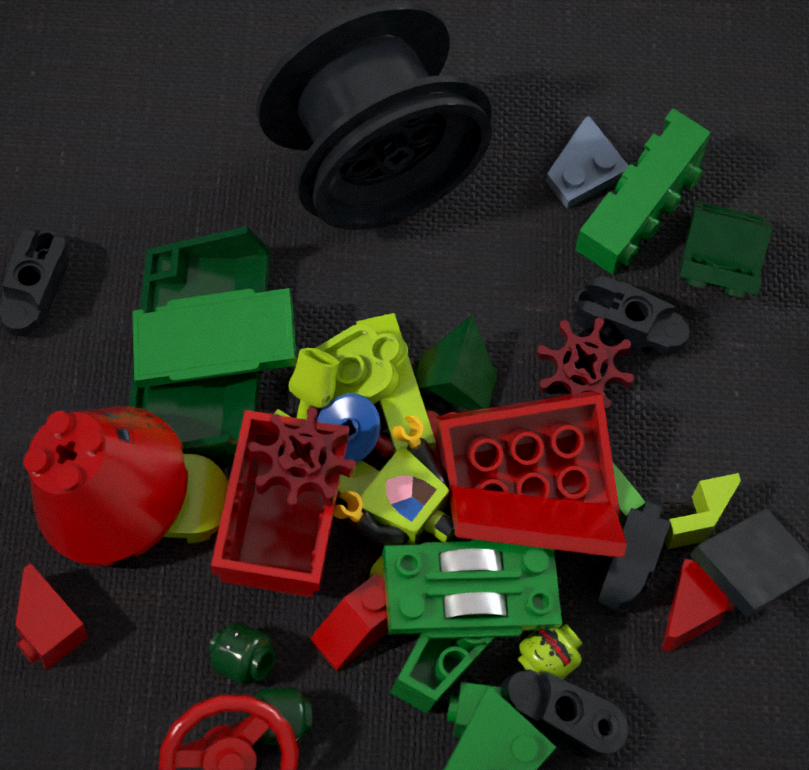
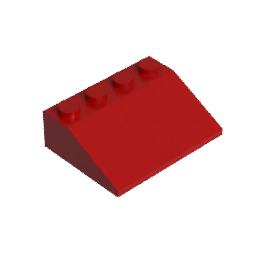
M590 391L434 417L443 473L448 482V498H450L451 487L460 486L615 506L617 515L620 516L603 394ZM457 537V542L472 541V539Z

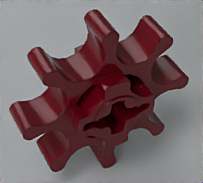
M602 318L595 319L594 330L586 337L574 335L570 329L569 322L562 320L559 332L565 337L566 345L559 350H551L544 345H540L537 349L538 359L549 360L557 368L555 375L540 381V391L546 393L555 386L566 388L570 395L595 391L603 394L605 413L610 410L611 401L605 396L604 387L609 383L616 382L629 388L633 383V374L621 373L613 364L614 358L629 352L630 341L625 339L613 347L603 344L599 338V334L604 326ZM568 356L570 360L563 364L564 359ZM579 357L586 365L592 363L591 376L584 368L577 369ZM606 368V373L602 377L600 372Z
M314 407L307 409V421L298 429L287 428L282 423L278 414L271 415V430L279 436L278 441L270 446H263L256 442H252L249 445L251 460H264L272 465V469L267 474L256 478L257 493L264 494L275 485L286 487L290 490L287 498V510L291 514L297 512L299 496L307 491L319 493L323 497L326 506H333L335 503V492L326 484L327 479L335 474H342L349 478L355 476V461L352 459L341 460L332 453L337 446L348 442V428L340 426L334 433L329 435L318 433L314 428L317 424V409Z

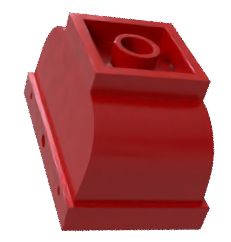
M245 410L212 557L211 572L212 574L219 575L222 583L312 598L314 591H319L341 474L332 475L326 481V484L335 492V503L331 507L325 505L323 497L319 493L307 491L299 496L297 512L291 514L287 510V498L290 490L286 487L275 485L269 488L266 493L258 494L255 480L257 477L267 474L272 469V465L264 460H251L249 445L252 442H256L263 446H270L278 441L279 436L271 430L270 417L273 414ZM280 416L282 423L290 429H298L307 421ZM317 422L314 428L320 434L329 435L334 433L341 425ZM347 443L337 446L332 452L333 455L344 460Z

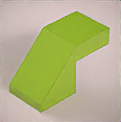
M739 473L699 481L692 495L697 514L669 520L670 525L664 540L667 549L707 541L741 481Z

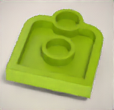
M367 324L353 325L314 348L330 354L339 362L335 377L336 388L332 399L343 394L353 393L366 397L373 404L387 397L395 390L399 378L397 370L405 363L408 356L407 344L399 335L394 333L378 334Z

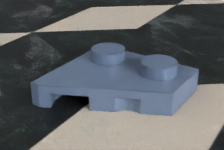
M590 116L583 120L547 173L546 183L568 209L617 183L629 165Z

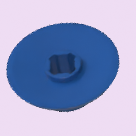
M349 393L332 399L328 406L322 409L317 418V422L347 426L349 429L352 427L356 428L355 434L348 437L344 460L352 459L355 463L361 461L373 450L380 434L378 411L373 403L362 395Z

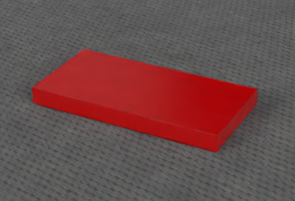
M460 486L451 487L449 499L455 536L619 558L625 555L627 542L615 506Z

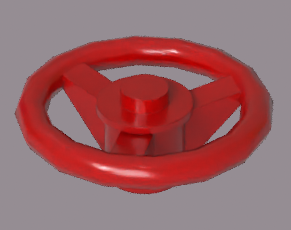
M219 695L194 704L172 724L160 747L158 770H176V768L255 770L256 755L251 746L268 728L276 734L282 752L280 770H297L299 747L291 724L274 706L249 695ZM221 712H245L251 715L232 726L220 725L214 727L203 739L180 746L187 732L204 718Z

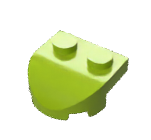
M183 454L185 468L188 470L187 492L175 522L163 537L187 538L188 543H198L208 540L212 534L219 530L229 483L222 470L210 459L196 454Z

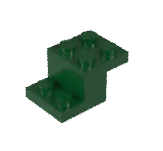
M695 201L680 261V276L686 277L687 284L699 288L708 289L710 283L725 287L724 292L726 294L740 298H747L748 293L758 295L762 281L760 273L773 229L770 219Z

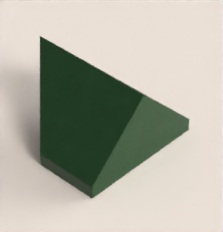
M473 314L421 356L415 373V379L422 397L472 411L489 408L497 382V375Z

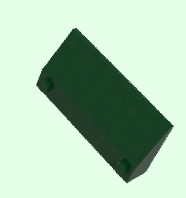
M248 226L149 248L146 252L140 310L143 309L145 313L156 312V307L167 306L170 300L243 289H253L255 293L265 292L268 287L271 248ZM133 364L129 407L149 411L167 423L180 439L184 447L182 449L183 454L204 456L213 461L218 467L232 465L245 410L257 412L260 371L138 388L134 381Z

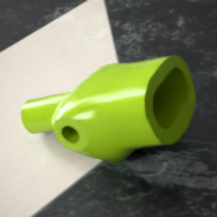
M304 348L299 351L296 368L289 381V390L300 399L297 413L298 419L307 420V409L310 407L324 408L328 406L335 392V377L339 362L335 357L318 349Z

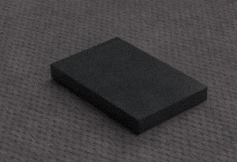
M767 508L701 543L690 554L746 618L751 617L809 581V554Z

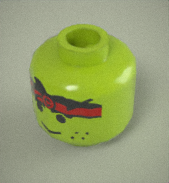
M567 624L560 629L535 630L520 643L519 648L522 655L518 658V661L525 670L531 669L539 674L548 672L563 680L581 664V656L577 648L582 645V642Z

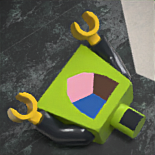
M407 416L405 420L410 426L409 435L405 433V430L400 425L394 426L392 431L394 438L398 441L408 442L407 449L401 445L361 496L354 491L339 494L347 502L348 510L340 504L335 505L334 517L338 519L350 518V525L373 545H417L426 532L442 542H448L455 534L453 518L443 512L449 497L447 479L429 444L424 438H420L423 433L421 420L415 416Z

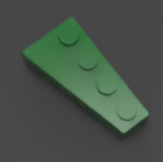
M674 108L665 117L666 124L663 134L659 137L653 133L644 145L645 150L637 162V167L630 163L622 174L615 188L617 194L615 195L609 191L579 231L575 250L612 275L622 264L628 266L633 261L639 251V243L644 238L650 240L661 224L660 218L665 212L671 215L682 199L681 193L686 187L692 190L703 174L700 166L711 132Z
M421 633L389 693L428 713L497 637L430 639L426 633Z
M488 686L443 770H537L556 747L497 692Z

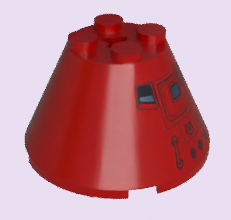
M114 406L69 413L57 411L51 414L47 422L34 436L29 450L24 457V466L29 472L36 521L48 543L68 559L89 566L114 565L115 561L122 560L133 554L138 557L153 547L175 522L184 503L188 487V470L185 468L182 452L184 447L173 429L153 413L129 406Z

